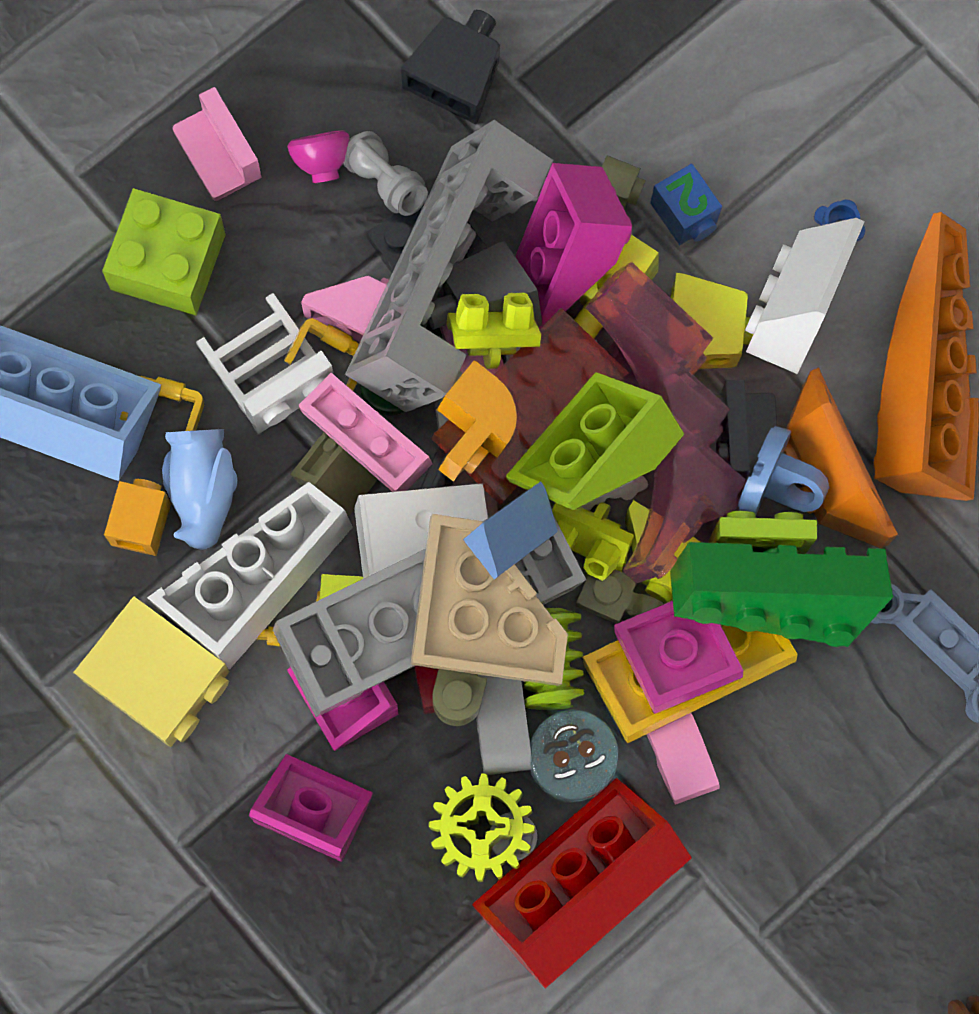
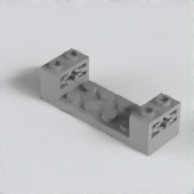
M495 120L451 146L345 373L346 376L405 412L423 405H429L431 402L441 399L447 394L463 374L460 369L467 354L422 327L434 310L435 304L431 301L434 293L447 280L452 271L453 264L449 261L454 250L464 242L470 231V224L467 221L472 210H476L493 222L509 212L511 214L515 213L522 205L530 201L536 202L553 162L551 158Z
M555 517L554 520L558 532L515 564L537 593L536 597L543 605L574 590L586 581ZM426 549L276 621L273 632L315 717L359 697L365 690L416 666L410 665Z

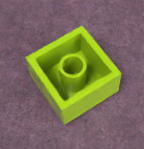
M133 188L102 270L110 290L197 316L226 235L221 215Z

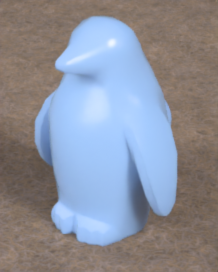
M224 429L166 432V441L171 445V451L164 458L162 467L163 485L182 522L181 528L174 533V537L185 541L190 547L204 550L210 548L217 543L232 503L233 492L237 487V475L233 469L231 454L227 449L223 448L222 444Z

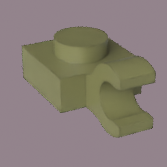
M614 569L603 581L588 575L576 602V607L617 624L621 622L624 613L634 617L662 606L664 603L653 597L634 593L638 579Z

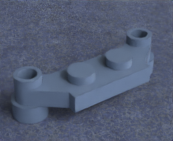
M891 583L893 598L885 606V612L880 611L871 623L896 625L964 690L967 702L965 706L966 714L970 720L979 723V634L932 589L924 595L902 593L897 586Z

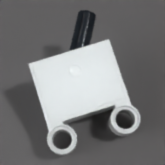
M446 433L442 436L432 460L433 464L429 467L419 490L358 496L354 510L363 579L426 549L429 521L432 514L477 521L488 519L483 483L453 486L454 482L438 470L446 456L462 436Z

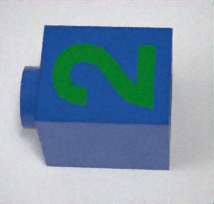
M692 163L654 185L650 204L679 246L692 238L695 242H698L709 236L717 228L716 224L722 209V205Z

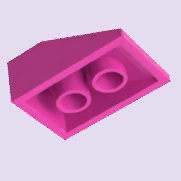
M552 163L516 253V259L538 291L543 326L538 327L540 332H544L617 263L624 244H627L630 240L632 233L631 220L627 216L616 194V190L608 179L603 167Z

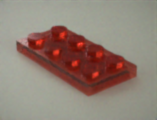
M562 308L539 329L541 332L540 347H521L494 374L507 387L513 397L517 413L516 427L513 436L498 458L489 452L472 474H469L466 470L464 471L478 484L483 483L484 490L500 505L519 487L509 482L506 478L507 473L595 372L622 381L629 374ZM448 420L434 433L431 439L449 454L465 432Z

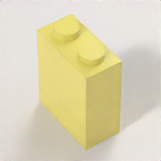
M133 596L73 673L169 747H172L177 739L180 742H184L195 730L199 723L196 715L207 701L213 704L222 695L229 684V680L225 677L230 671L224 662Z

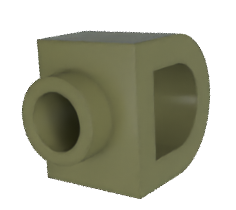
M607 155L602 167L615 188L616 194L625 210L627 203L637 204L646 180L638 177L641 168Z
M439 669L433 690V708L438 718L452 726H462L473 721L481 708L487 678L480 677L478 674Z

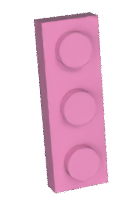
M332 373L298 405L306 417L392 492L407 491L433 464L427 454Z

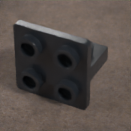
M726 380L720 394L685 395L683 399L687 484L690 486L746 484L748 477H751L754 471V466L759 459L757 456L770 429L774 428L775 425L777 426L776 399L773 393H745V380Z

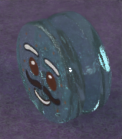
M566 710L550 716L537 728L530 743V773L534 782L549 797L561 802L578 803L594 798L609 784L618 765V745L613 732L604 721L586 711Z

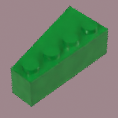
M689 542L670 567L674 616L692 619L701 624L714 623L737 627L747 632L760 631L782 635L787 639H805L826 643L832 647H848L893 598L886 550L868 548L867 556L846 555L845 547H825L824 555L797 554V547L791 545H778L777 548L764 552H753L752 544Z

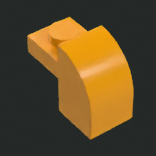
M475 360L447 392L437 409L465 432L463 437L446 456L438 470L453 482L463 469L472 474L489 452L498 458L513 436L517 420L513 397L507 387L496 376Z

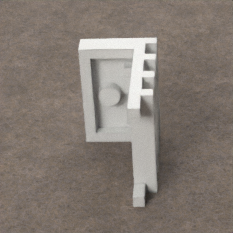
M274 293L266 297V301L274 313L219 349L213 351L204 337L196 342L207 358L208 363L221 378L224 386L232 394L238 406L245 413L258 434L278 424L289 414L299 409L298 405L330 373L333 374L332 365L323 352L320 351L316 354L304 338L300 346V350L305 355L303 358L244 395L238 384L288 353L299 331ZM282 325L289 332L288 336L230 373L222 364Z

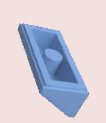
M541 481L479 525L463 539L493 579H496L558 532L543 483Z

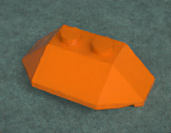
M820 368L813 369L809 372L801 388L786 429L791 430V435L783 454L814 466L827 477L829 490L823 504L819 509L808 512L809 514H815L820 525L878 548L888 546L898 535L896 528L872 482L826 385ZM801 484L802 487L799 488L805 492H813L805 484Z

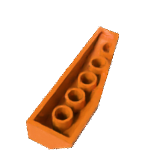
M942 212L933 213L914 259L899 304L888 348L881 390L880 410L877 415L878 439L877 451L874 457V479L901 493L968 501L974 500L979 398H970L969 375L975 374L977 371L975 355H967L966 330L973 329L972 311L969 310V306L963 298V289L970 287L967 234L964 227Z

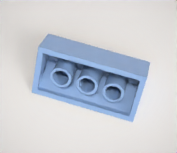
M0 325V437L119 481L139 449L160 393L161 384ZM122 411L128 412L126 421L120 420Z

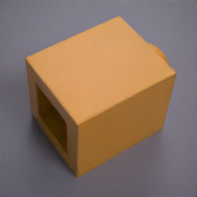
M134 479L133 484L119 481L104 533L111 546L157 556L171 505L166 492L161 491V485L144 479Z

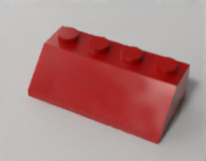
M615 778L519 863L520 866L517 869L513 868L478 898L472 906L520 963L546 989L691 860L692 857L669 822L618 778Z

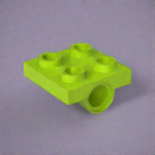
M732 511L727 513V517H720L709 538V543L752 544L753 549H760L763 552L777 548L778 545H791L797 547V554H806L817 540V520H804L803 514L796 512L775 514L774 519L756 518V514L751 511Z

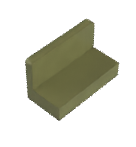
M325 432L321 434L290 474L301 486L310 482L341 506L347 516H350L354 511L358 496L366 495L378 480Z

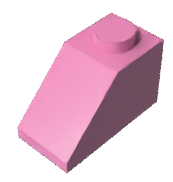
M365 276L305 294L301 301L304 317L316 319L325 325L330 324L352 336L354 341L360 343L389 279L382 278L381 281H378L370 276Z

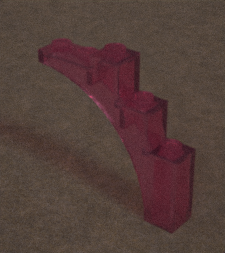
M630 262L608 277L585 308L602 324L616 342L629 363L639 387L662 396L684 432L683 437L655 469L651 507L645 528L633 555L623 569V572L635 583H639L654 577L660 579L665 576L677 561L674 553L681 543L690 540L703 523L717 518L720 519V517H727V513L734 511L740 500L737 495L747 481L709 447L722 433L723 427L720 423L730 410L693 375L706 361L707 356L703 352L713 337L633 262Z

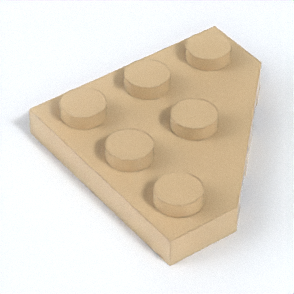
M432 514L429 521L410 665L556 686L561 685L568 637L564 628L556 618H552L536 597L537 593L515 564L496 579H493L463 539L481 525L482 521Z

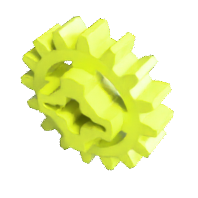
M481 773L479 785L472 786L466 776L462 777L461 784L463 790L457 793L453 788L447 786L444 790L450 799L447 804L435 802L433 808L442 816L441 820L430 821L429 828L436 832H441V837L436 838L431 844L434 849H447L441 860L445 866L455 861L459 863L457 869L458 876L463 878L469 869H474L477 881L483 882L486 870L492 869L495 876L501 879L503 878L502 865L508 863L515 869L520 866L515 856L517 851L530 853L531 846L522 839L523 835L535 833V826L523 823V819L533 813L531 806L518 807L517 803L523 795L521 790L517 789L507 794L505 792L507 781L502 777L495 787L489 785L487 774ZM474 797L473 806L465 814L453 816L456 809L464 801ZM496 798L503 802L510 809L514 819L500 817L493 809L492 799ZM479 816H487L489 824L497 826L495 830L487 831L483 840L478 839L475 831L467 829L470 825L478 824ZM451 836L465 838L471 845L472 858L463 855L456 849ZM512 838L510 845L504 852L491 858V849L501 839L510 840Z

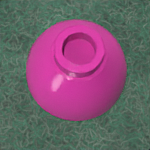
M339 130L293 139L287 147L294 163L301 170L312 175L313 183H319L339 178L338 169H340L345 161L350 138L347 132Z

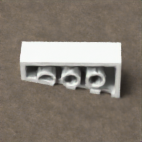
M310 482L258 518L259 522L239 536L236 533L222 543L223 548L201 564L196 562L181 573L183 576L163 590L161 587L147 597L163 616L191 639L224 662L229 670L353 528L345 510Z

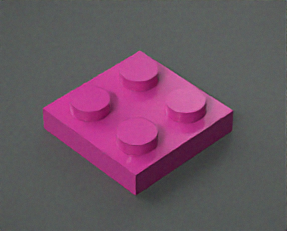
M673 601L614 625L619 643L654 714L743 678L744 670L721 625L714 623L701 624L692 619L675 617Z

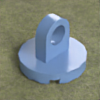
M776 425L770 429L757 456L759 459L754 466V471L751 477H748L738 503L739 511H751L757 514L764 497L802 512L814 511L823 504L829 490L827 477L814 466L783 454L789 441L791 430ZM794 483L805 484L813 492L802 491Z

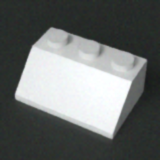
M853 218L800 230L792 248L783 244L772 269L780 272V276L778 278L771 274L769 275L759 300L767 303L765 308L756 305L745 331L753 334L746 350L747 353L798 374L828 311L865 221Z

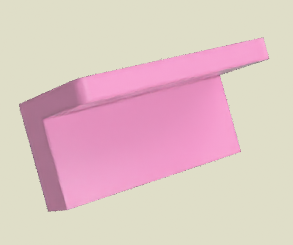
M213 87L199 94L202 111L175 124L173 132L214 201H218L262 177L258 159L218 91Z

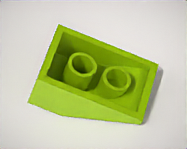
M595 372L507 473L506 478L509 482L526 490L531 489L541 481L546 489L549 500L575 510L656 469L683 437L684 432L662 396Z

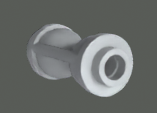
M365 131L351 137L348 142L343 165L350 172L356 173L360 177L367 179L376 178L378 180V193L390 211L404 216L417 212L424 205L428 195L423 178L417 172L411 171L407 167L389 165L388 151L383 145L381 138L374 132Z

